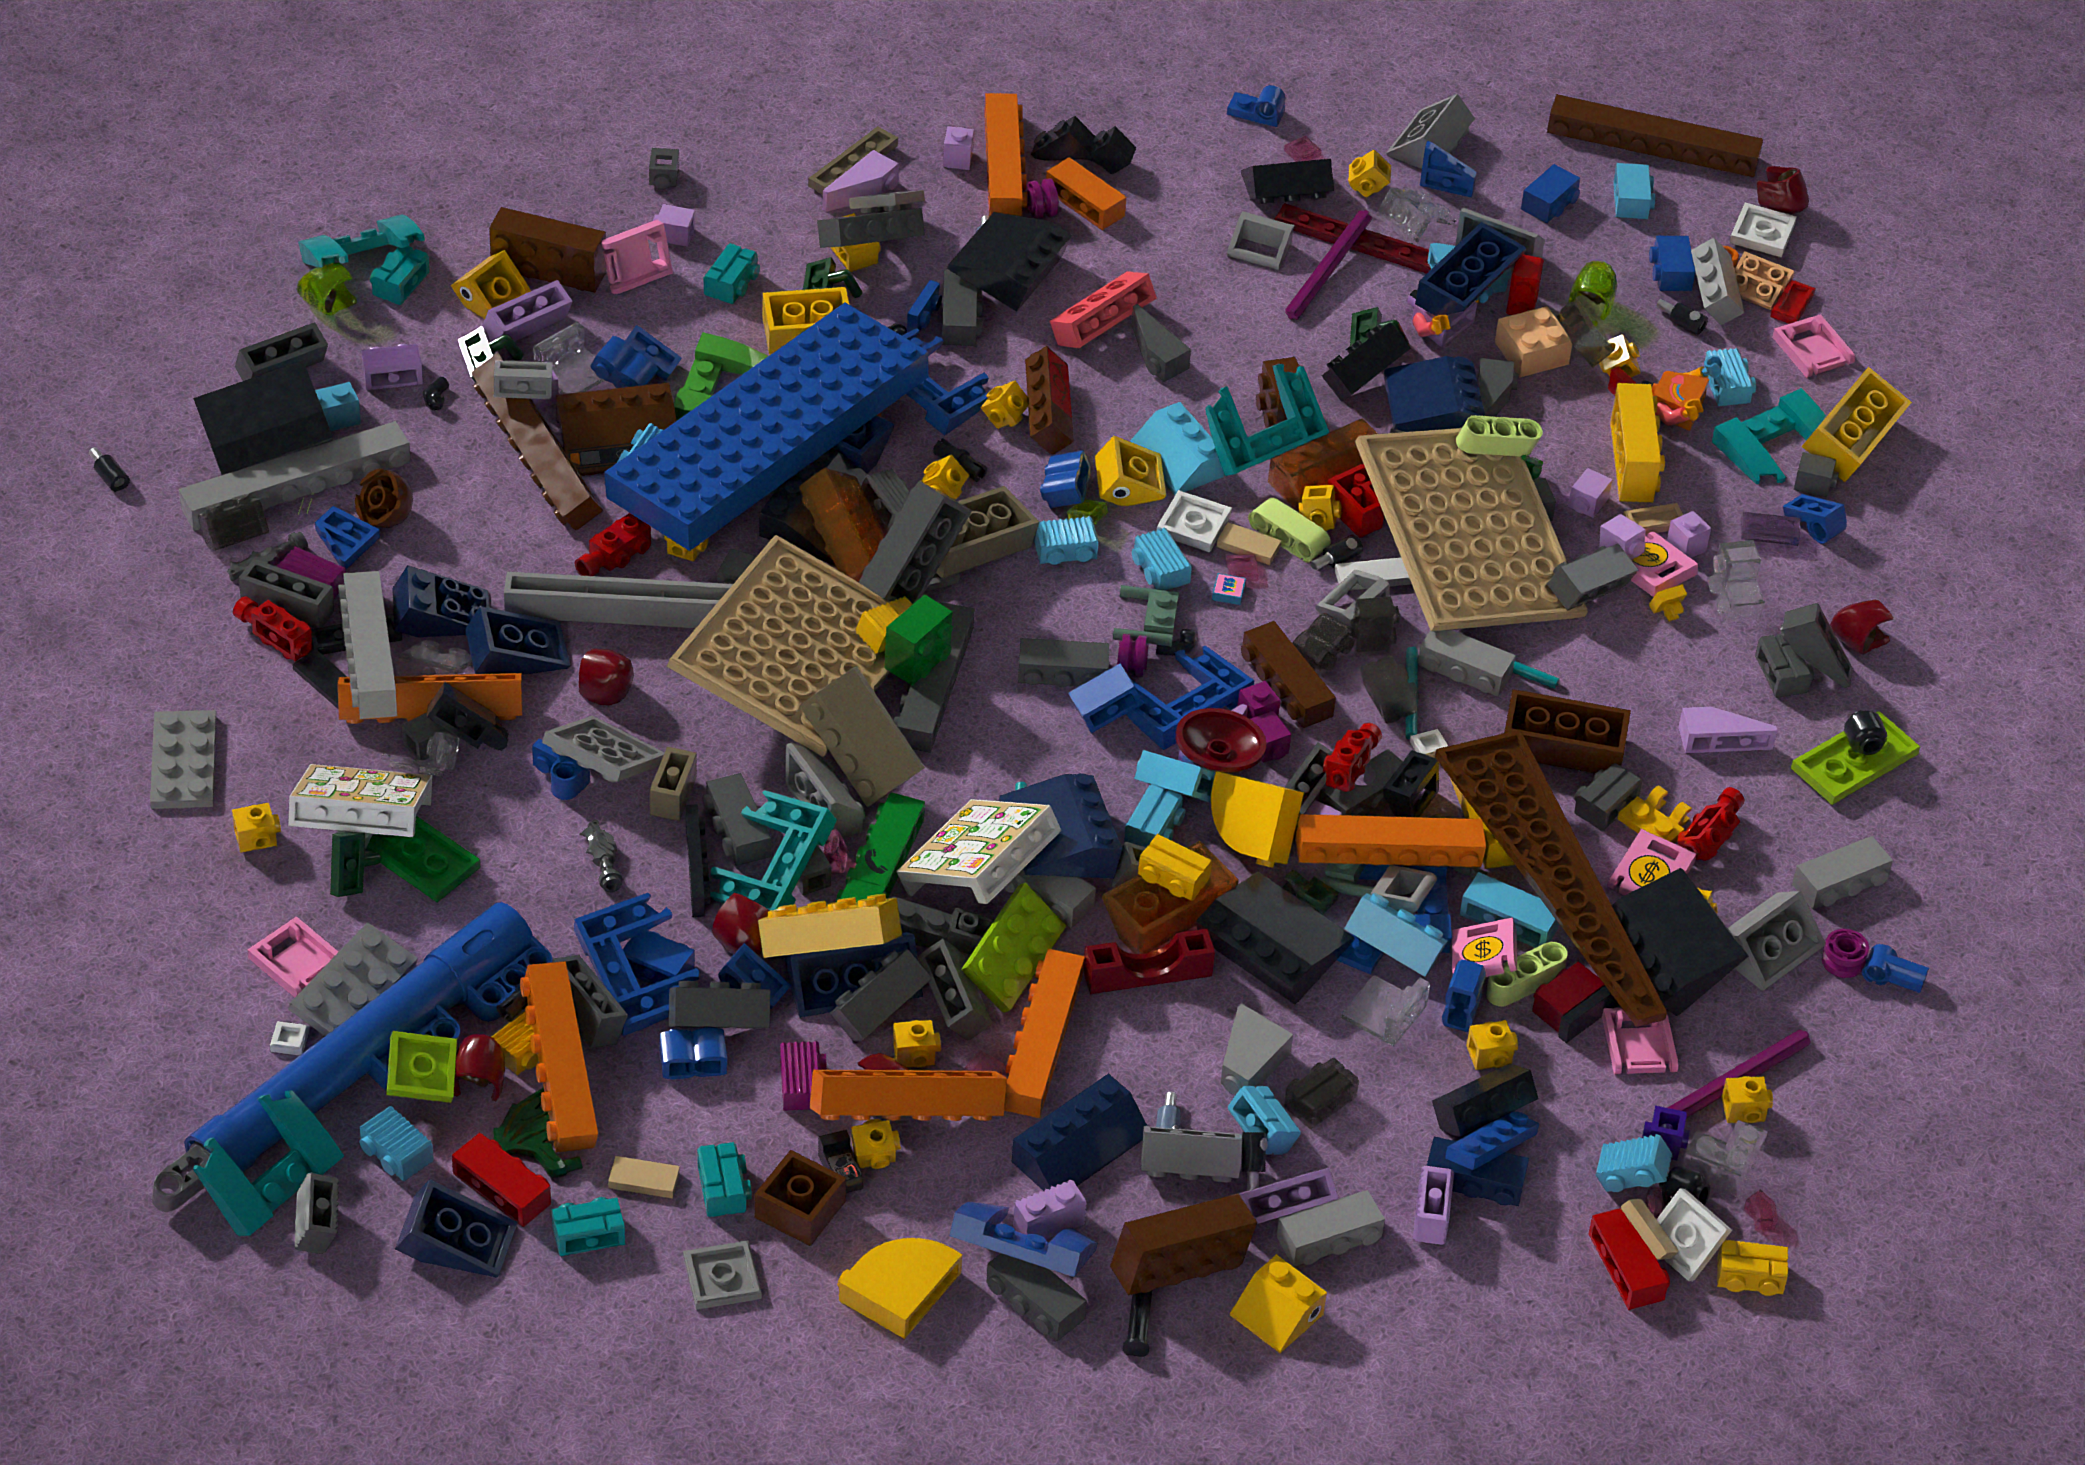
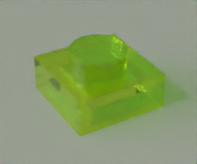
M1085 499L1083 503L1076 504L1067 511L1068 519H1076L1077 517L1081 519L1083 516L1085 518L1090 516L1095 525L1108 513L1106 502Z

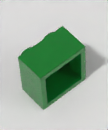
M924 594L886 627L884 668L910 685H914L919 679L925 678L934 666L940 661H945L951 653L953 611Z

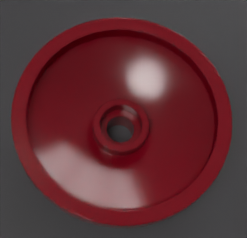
M1204 708L1188 713L1179 721L1175 736L1179 749L1189 760L1202 768L1221 773H1235L1254 767L1264 757L1267 744L1263 731L1256 723L1242 714L1221 708Z

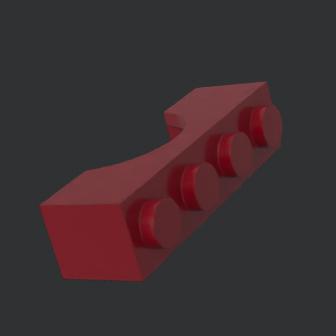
M1208 929L1176 933L1167 945L1145 954L1125 952L1119 948L1116 942L1085 946L1083 973L1090 994L1212 977L1215 950Z

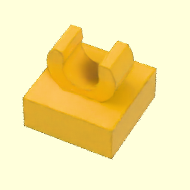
M1683 584L1657 592L1649 603L1652 612L1664 611V615L1669 622L1679 619L1678 614L1684 613L1681 602L1687 596Z

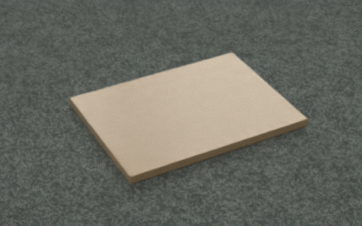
M1462 428L1360 435L1355 441L1430 631L1574 619L1586 616L1588 610L1585 604L1567 611L1547 585L1554 575L1553 570L1567 560L1526 462L1521 459V456L1466 453L1456 444V437Z
M775 535L669 659L667 667L824 757L829 750L799 705L856 666L875 692L890 673V671L884 668L885 651L874 654V650H871L870 646L863 642V638L856 634L855 629L865 610H872L874 607L876 608L890 602L854 579Z

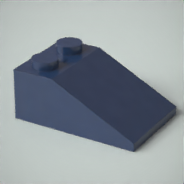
M480 606L465 629L475 674L522 673V675L568 669L571 666L560 621Z
M429 1179L414 1195L395 1250L423 1263L497 1278L505 1260L517 1221Z

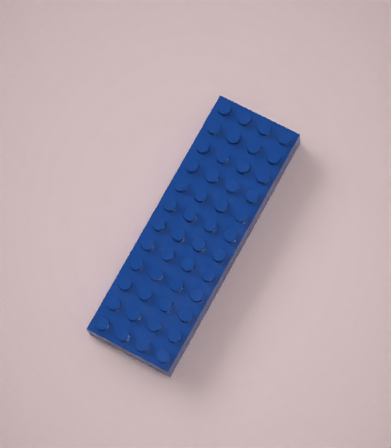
M845 302L604 472L606 498L688 551H691L929 378L928 351Z

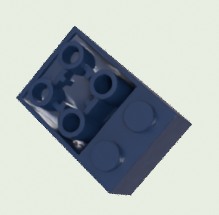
M407 565L392 588L394 631L417 638L466 635L465 629L479 607L489 608L488 590Z

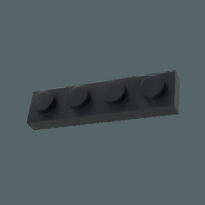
M698 804L685 805L692 917H705V905H711L710 886H704L703 883L709 881L708 863H702V858H707L706 840H700V835H705V817H699Z

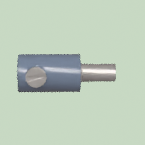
M1170 1091L1166 1093L1165 1105L1161 1106L1157 1111L1156 1127L1180 1129L1181 1111L1176 1107L1177 1095L1175 1092Z

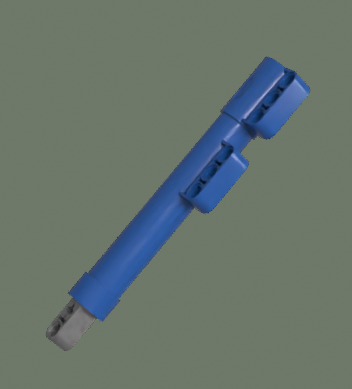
M503 902L493 904L426 955L424 962L222 1115H215L191 1133L184 1141L186 1153L155 1177L152 1192L153 1205L160 1211L171 1212L205 1188L193 1168L194 1165L204 1168L211 1155V1151L203 1147L207 1139L214 1138L243 1173L253 1166L255 1159L283 1139L257 1098L270 1094L272 1101L286 1099L285 1091L292 1090L308 1109L315 1114L366 1074H369L387 1091L390 1036L392 1031L446 1036L457 1039L458 1043L460 1026L447 1013L455 1005L464 1004L482 1021L489 1022L498 1019L501 1015L497 1011V1005L508 998L516 989L514 985L508 982L520 983V979L525 977L528 965L552 963V954L533 936L527 922L514 908ZM485 1000H492L495 1003L491 1004L486 1002ZM168 1188L172 1189L174 1193L168 1194L161 1190Z

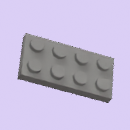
M216 710L154 712L150 792L151 809L213 807Z
M367 922L290 1002L288 1010L326 1036L403 978L416 965L418 958Z

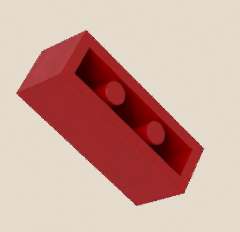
M479 1132L452 1154L453 1175L511 1219L517 1221L520 1226L525 1227L551 1205V1187L546 1178L533 1173L521 1159L512 1157L502 1149L497 1141L488 1139Z
M1619 1208L1592 1215L1588 1234L1628 1310L1665 1301L1667 1288L1670 1286L1669 1274L1665 1268H1661L1655 1255L1622 1209Z

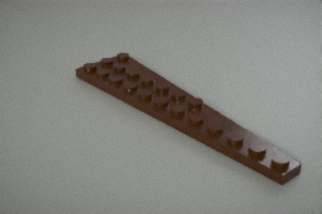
M1521 730L1436 749L1435 758L1634 1025L1640 1027L1665 1020L1667 1011Z

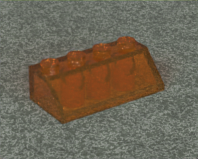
M1361 418L1324 436L1270 459L1268 483L1299 513V503H1302L1305 486L1328 485V479L1363 464L1355 441L1360 435H1374L1378 433Z
M823 468L799 486L803 495L802 501L806 508L810 510L815 520L813 522L814 527L822 535L826 544L825 550L829 557L833 559L838 571L859 582L864 568L871 562L878 550L880 541L885 536L857 477Z
M1201 841L1187 848L1212 860V867L1208 882L1200 889V892L1193 901L1185 897H1176L1169 889L1157 883L1151 884L1146 882L1141 875H1137L1103 894L1102 899L1119 939L1134 954L1149 953L1172 940L1176 933L1186 932L1195 927L1196 920L1216 898L1238 885L1239 879Z

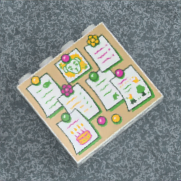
M310 764L289 796L288 826L413 837L415 834L416 814L421 805H431L433 775Z
M971 799L897 870V873L907 894L911 897L925 883L971 887L978 903L988 904L1062 830L1050 805Z

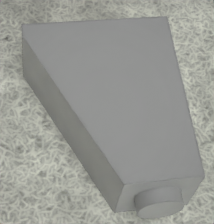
M1241 1003L1237 1008L1228 1042L1220 1084L1232 1094H1237L1243 1086H1255V1088L1260 1086L1291 1054L1293 1034Z

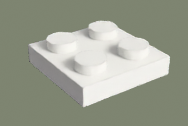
M1744 203L1731 234L1730 243L1782 258L1797 217Z
M1178 490L1160 520L1157 530L1166 528L1174 541L1210 552L1231 517L1232 508Z
M1682 1188L1677 1191L1656 1219L1679 1250L1671 1259L1664 1260L1684 1278L1692 1282L1698 1277L1732 1231L1731 1228L1692 1194Z

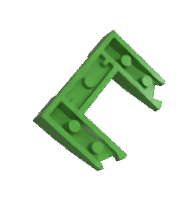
M702 332L695 349V360L684 387L679 389L674 401L676 421L713 395L722 371L743 375L767 358L768 355L745 344Z

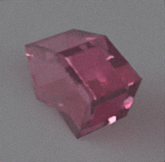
M1760 1189L1746 1199L1743 1211L1753 1219L1755 1230H1775L1778 1220L1775 1202Z

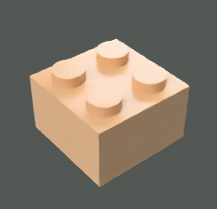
M1548 306L1498 319L1495 344L1507 361H1514V370L1519 374V378L1569 365L1573 341Z

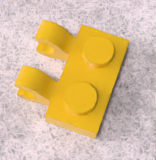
M1658 785L1650 792L1645 801L1638 796L1618 812L1617 819L1636 833L1643 829L1675 844L1679 833L1685 830L1682 826L1690 821V818L1686 815L1692 808L1684 802H1680L1669 817L1658 811L1666 805V801L1663 798L1668 794L1667 790Z

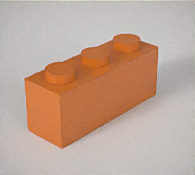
M1070 157L1046 171V179L1051 178L1056 186L1059 201L1099 229L1104 230L1125 217L1127 197Z

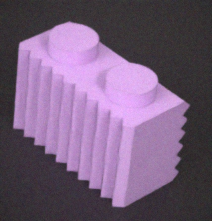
M400 344L393 347H372L361 350L366 390L423 384L418 344Z
M1432 1166L1422 1167L1413 1239L1415 1241L1439 1245L1445 1244L1454 1171L1452 1169Z
M1069 1180L1068 1183L1063 1182L1061 1185L1057 1184L1056 1187L1051 1186L1050 1190L1045 1189L1044 1192L1039 1191V1194L1028 1195L1027 1199L1016 1200L1013 1227L1017 1232L1026 1235L1037 1234L1045 1239L1051 1238L1063 1229L1070 1227L1074 1229L1085 1224L1086 1200L1072 1180Z

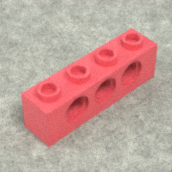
M1127 271L1050 320L1057 344L1064 347L1081 348L1132 315L1134 305L1138 304L1143 308L1157 299L1149 273Z

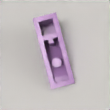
M872 150L823 190L822 210L829 212L850 206L849 198L883 194L895 189L899 182V163Z
M1715 707L1682 708L1679 722V731L1685 753L1773 750L1777 734V727Z

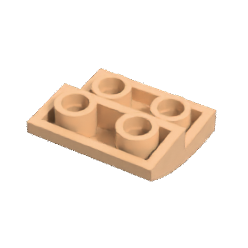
M1745 251L1736 268L1734 267L1741 299L1769 310L1773 309L1790 279L1792 280L1794 277V270Z

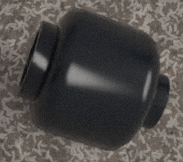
M1857 711L1844 724V733L1849 745L1854 752L1859 754H1875L1882 749L1887 741V731L1882 719L1874 711Z
M1682 1166L1672 1168L1668 1173V1177H1666L1667 1182L1659 1183V1191L1662 1192V1199L1666 1205H1668L1680 1188L1686 1189L1704 1206L1709 1198L1710 1186L1707 1184L1705 1176L1700 1172Z

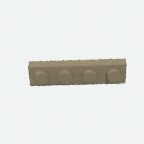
M877 126L809 177L808 187L823 195V190L872 150L885 156L898 146V137Z

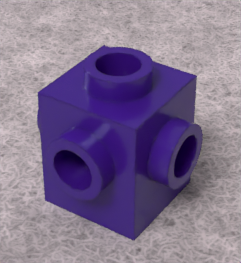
M1655 1106L1652 1122L1645 1121L1642 1138L1644 1136L1649 1137L1652 1135L1655 1137L1656 1134L1660 1135L1672 1153L1671 1160L1677 1161L1680 1148L1687 1149L1690 1130L1684 1129L1687 1112Z

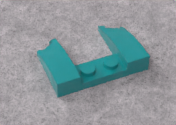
M401 214L378 220L379 232H377L376 228L361 231V236L351 239L350 235L335 238L334 240L326 235H320L298 241L303 263L322 268L324 265L335 263V261H339L340 264L349 262V254L387 244L403 248L410 246L409 243L414 242V240L424 241L425 236L413 220Z
M1284 364L1272 366L1287 420L1250 436L1246 434L1228 386L1218 391L1221 397L1213 407L1208 405L1205 408L1212 440L1225 476L1239 473L1330 433L1304 366L1297 367L1296 373L1284 372Z
M1800 388L1780 397L1778 406L1743 422L1735 417L1715 426L1712 443L1755 484L1760 483V476L1773 475L1777 483H1783L1786 480V476L1762 444L1794 429L1807 440L1826 418V415L1816 402Z
M765 790L762 793L768 801L756 812L751 811L746 806L741 814L744 818L785 833V836L761 881L713 866L711 876L714 879H720L719 893L710 892V897L717 902L724 904L733 893H738L759 903L770 911L776 910L780 906L793 905L796 899L793 897L792 892L817 845H825L837 822V819L828 808Z
M292 1090L285 1091L286 1099L272 1101L270 1094L257 1098L291 1151L255 1181L250 1183L244 1173L214 1138L207 1139L203 1146L211 1151L205 1168L194 1165V1172L238 1236H250L274 1216L272 1212L299 1190L307 1174L323 1175L344 1157V1154L327 1130Z

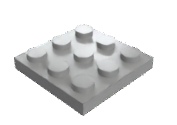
M593 715L546 731L542 743L551 747L554 753L571 757L577 761L579 766L586 769H594L601 773L604 779L611 782H619L660 766L664 756V752Z

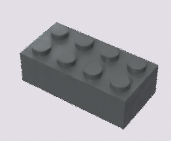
M918 481L916 486L909 492L908 499L903 508L895 516L893 525L887 535L880 541L878 550L871 562L864 568L858 583L889 602L906 596L914 604L923 595L972 510L948 495Z

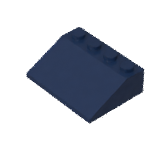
M1444 356L1384 370L1383 375L1395 430L1416 432L1462 428L1470 416H1485L1473 361L1465 357L1457 356L1454 358Z
M1083 773L1063 774L999 796L998 801L1050 805L1062 830L1023 868L1025 875L1114 879L1122 847L1093 775Z

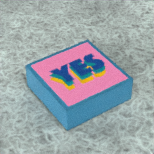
M1217 573L1212 600L1241 605L1246 578Z

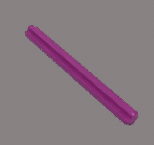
M1358 211L1287 306L1285 313L1289 319L1297 320L1300 318L1372 221L1369 211Z
M1800 1029L1667 1108L1687 1112L1686 1118L1690 1117L1722 1097L1726 1078L1757 1077L1809 1046L1811 1041L1808 1032Z

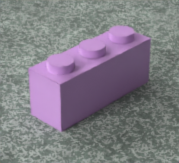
M556 280L488 310L482 327L488 333L490 341L508 334L515 342L565 319L573 301L559 281Z
M1330 1168L1316 1170L1239 1194L1256 1219L1257 1224L1338 1199Z

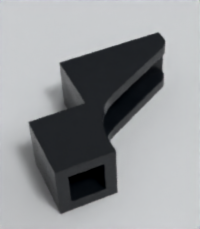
M1073 116L1067 121L1061 120L1050 131L1041 132L1034 140L1035 145L1031 155L1035 159L1044 161L1065 160L1069 157L1073 160H1089L1103 167L1109 174H1114L1131 164L1137 147L1116 126L1108 131L1103 130L1095 136L1076 116Z

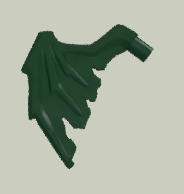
M543 1087L518 1104L512 1103L500 1127L493 1129L494 1140L510 1155L520 1154L535 1158L551 1178L566 1176L568 1172L582 1169L583 1166L580 1156L563 1160L556 1155L552 1144L545 1143L548 1141L547 1122L550 1119L548 1112H544L542 1107L539 1108L541 1105V1094L544 1092Z

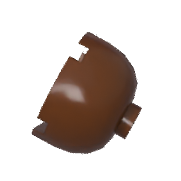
M376 469L369 472L361 480L359 485L363 486L360 495L356 494L355 508L360 520L374 527L391 528L401 524L408 517L413 505V491L406 479L393 471Z

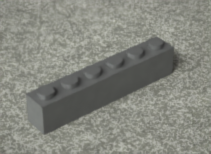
M940 602L941 605L953 611L951 653L945 661H940L934 666L925 678L919 679L914 685L907 683L908 695L902 696L899 707L901 715L894 718L895 724L913 750L928 753L932 751L974 628L975 608Z

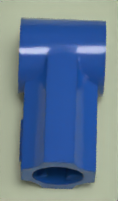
M1876 944L1870 950L1862 970V975L1866 981L1871 983L1875 981L1877 985H1885L1887 982L1920 993L1929 967L1898 957L1896 951L1888 945Z

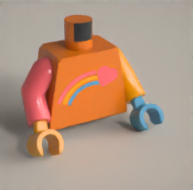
M1713 355L1708 357L1704 362L1706 368L1701 366L1685 373L1665 371L1658 384L1647 380L1642 381L1641 384H1651L1652 395L1657 396V411L1655 415H1659L1660 420L1665 425H1676L1685 430H1691L1695 420L1699 417V413L1704 411L1702 404L1706 398L1709 383L1708 375L1712 378H1717L1721 374L1720 368L1723 364L1719 356Z

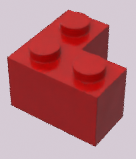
M1364 463L1328 479V485H1334L1335 500H1340L1341 502L1340 519L1359 538L1382 528L1384 513Z

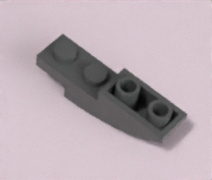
M892 897L897 898L902 933L914 934L917 946L930 948L941 939H944L962 953L972 954L995 920L960 908H955L952 915L898 897Z

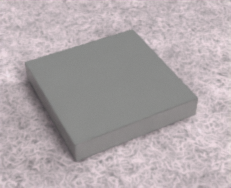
M749 1240L683 1251L684 1263L696 1310L762 1299V1292Z

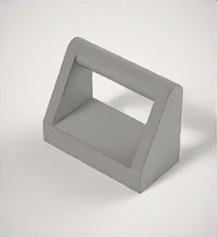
M1242 211L1234 230L1227 256L1279 270L1292 245L1294 225ZM1242 239L1275 247L1279 250L1276 258L1237 247Z
M495 360L494 397L551 399L552 362Z
M1354 570L1321 600L1315 608L1322 616L1351 635L1389 601L1390 583L1379 576ZM1357 583L1366 589L1346 610L1333 606Z
M1390 865L1370 895L1377 893L1389 901L1388 906L1396 911L1404 909L1414 913L1436 883L1437 877L1431 872ZM1414 892L1411 898L1402 897V895Z

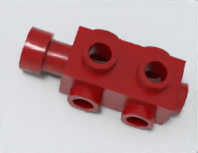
M631 513L616 520L611 526L595 534L589 540V554L585 553L575 560V568L578 574L581 576H595L599 573L601 567L609 571L616 567L624 568L629 563L631 556L637 552L644 554L650 548L651 526Z
M248 596L240 598L234 605L233 615L244 623L249 622L252 624L253 634L261 638L262 643L271 645L280 651L284 658L292 659L296 662L312 650L311 628L304 621H300L289 614L283 607L277 606L270 600H267L258 607V603Z
M1364 723L1359 730H1348L1344 737L1336 742L1334 751L1331 755L1326 756L1323 764V773H1326V786L1337 788L1344 792L1354 789L1358 777L1365 773V767L1370 761L1371 749H1374L1382 739V732L1377 725Z
M1732 787L1725 788L1718 796L1717 804L1706 805L1701 813L1694 815L1693 822L1687 830L1679 833L1678 845L1696 853V860L1707 861L1716 856L1717 850L1733 835L1732 832L1740 823L1736 813L1745 802L1742 793Z

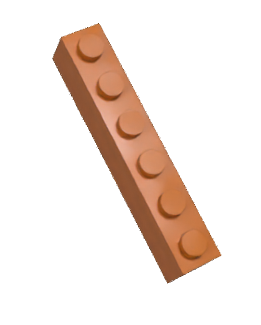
M985 93L984 118L989 217L993 212L1022 216V208H1027V192H1022V190H1026L1027 179L1026 174H1021L1025 173L1026 159L1025 156H1020L1024 155L1025 141L1020 139L1024 135V122H1019L1023 119V105L1018 104L1017 94Z
M522 673L394 676L397 716L366 719H376L379 723H391L396 718H407L409 722L427 713L429 703L443 683L446 682L494 712L499 720H514L516 716H522ZM339 677V720H346V723L350 724L363 723L364 719H360L359 707L353 708L350 677Z
M1299 814L1295 834L1298 862L1481 867L1486 850L1482 819Z
M1048 949L1045 960L1038 961L1035 974L1038 982L1037 984H1031L1028 995V1002H1031L1030 1008L1024 1007L1021 1017V1025L1024 1026L1023 1031L1017 1030L1013 1045L1016 1053L1015 1055L1010 1054L1007 1061L1006 1073L1009 1076L1006 1084L1004 1111L1036 1118L1041 1117L1082 981L1085 956Z
M566 961L528 965L525 977L520 979V989L522 997H527L529 1005L525 1008L527 1025H532L534 1032L531 1035V1049L533 1054H538L539 1063L536 1064V1077L538 1083H543L544 1092L541 1094L543 1111L548 1112L550 1119L547 1122L548 1140L554 1141L556 1153L594 1148L598 1138V1129Z
M813 1070L810 1109L818 1113L821 1119L839 1120L840 1115H849L855 1120H870L871 1116H882V1119L897 1121L901 1120V1116H912L915 1120L928 1121L932 1119V1116H942L945 1120L960 1121L962 1116H973L975 1120L990 1121L992 1116H1004L1007 1078L996 1071Z

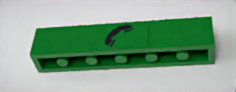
M890 792L886 802L880 803L876 814L877 821L875 825L870 824L866 835V844L859 847L856 855L857 864L855 868H849L845 881L846 887L844 890H839L835 902L839 899L856 897V903H858V900L867 899V896L886 894V899L889 898L898 879L897 870L905 863L924 822L925 801Z

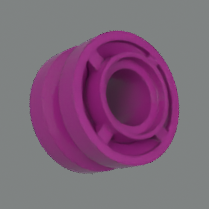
M1051 178L1043 179L1041 185L1036 180L1029 181L1026 190L1027 206L1033 218H1042L1044 212L1048 217L1056 216L1059 198L1053 180Z
M1123 634L1122 641H1119L1117 665L1121 664L1127 674L1130 670H1133L1135 677H1143V670L1147 669L1149 643H1146L1147 636L1139 635L1137 640L1133 641L1131 634Z
M1851 929L1834 930L1827 936L1821 958L1824 968L1837 977L1851 978L1859 975L1863 970L1869 952L1868 941L1862 934Z

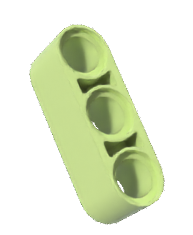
M1475 415L1470 416L1466 420L1456 437V444L1462 451L1471 454L1528 456L1541 438L1543 430L1536 421L1531 419Z
M1276 498L1267 499L1249 513L1248 520L1253 529H1259V533L1281 540V547L1300 559L1304 558L1303 561L1306 563L1315 559L1323 552L1324 548L1331 544V539L1323 528Z
M1547 942L1518 956L1517 971L1511 972L1508 961L1505 962L1503 974L1489 976L1486 991L1488 1001L1493 1005L1504 1007L1534 993L1540 985L1548 984L1566 967L1568 951L1565 946L1557 942Z

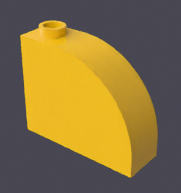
M1215 772L1211 791V810L1216 829L1228 846L1241 854L1257 858L1256 864L1274 868L1275 862L1287 864L1304 792L1233 774Z
M902 1238L885 1242L868 1251L850 1270L846 1269L841 1274L837 1283L839 1287V1301L905 1339L961 1274L963 1254L945 1244L929 1239Z

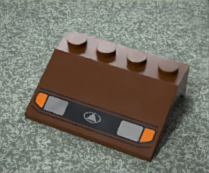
M669 383L556 395L557 423L560 424L563 448L581 476L602 474L614 466L624 450L630 452L634 445L631 444V441L639 429L644 431L649 423L665 430L676 422L674 402Z

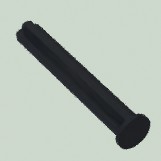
M1152 1291L1132 1295L1128 1336L1122 1348L1126 1355L1145 1357L1149 1353L1150 1347L1147 1343Z

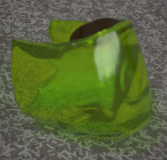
M1595 260L1585 264L1578 273L1570 290L1568 300L1569 311L1575 310L1576 298L1584 295L1596 305L1600 303L1605 304L1600 318L1601 320L1606 319L1611 312L1618 286L1616 273L1611 265L1604 261Z
M339 262L324 265L322 268H314L305 273L297 283L296 290L300 297L311 307L325 315L331 316L357 303L356 297L349 292L344 284L345 281L352 280V276Z

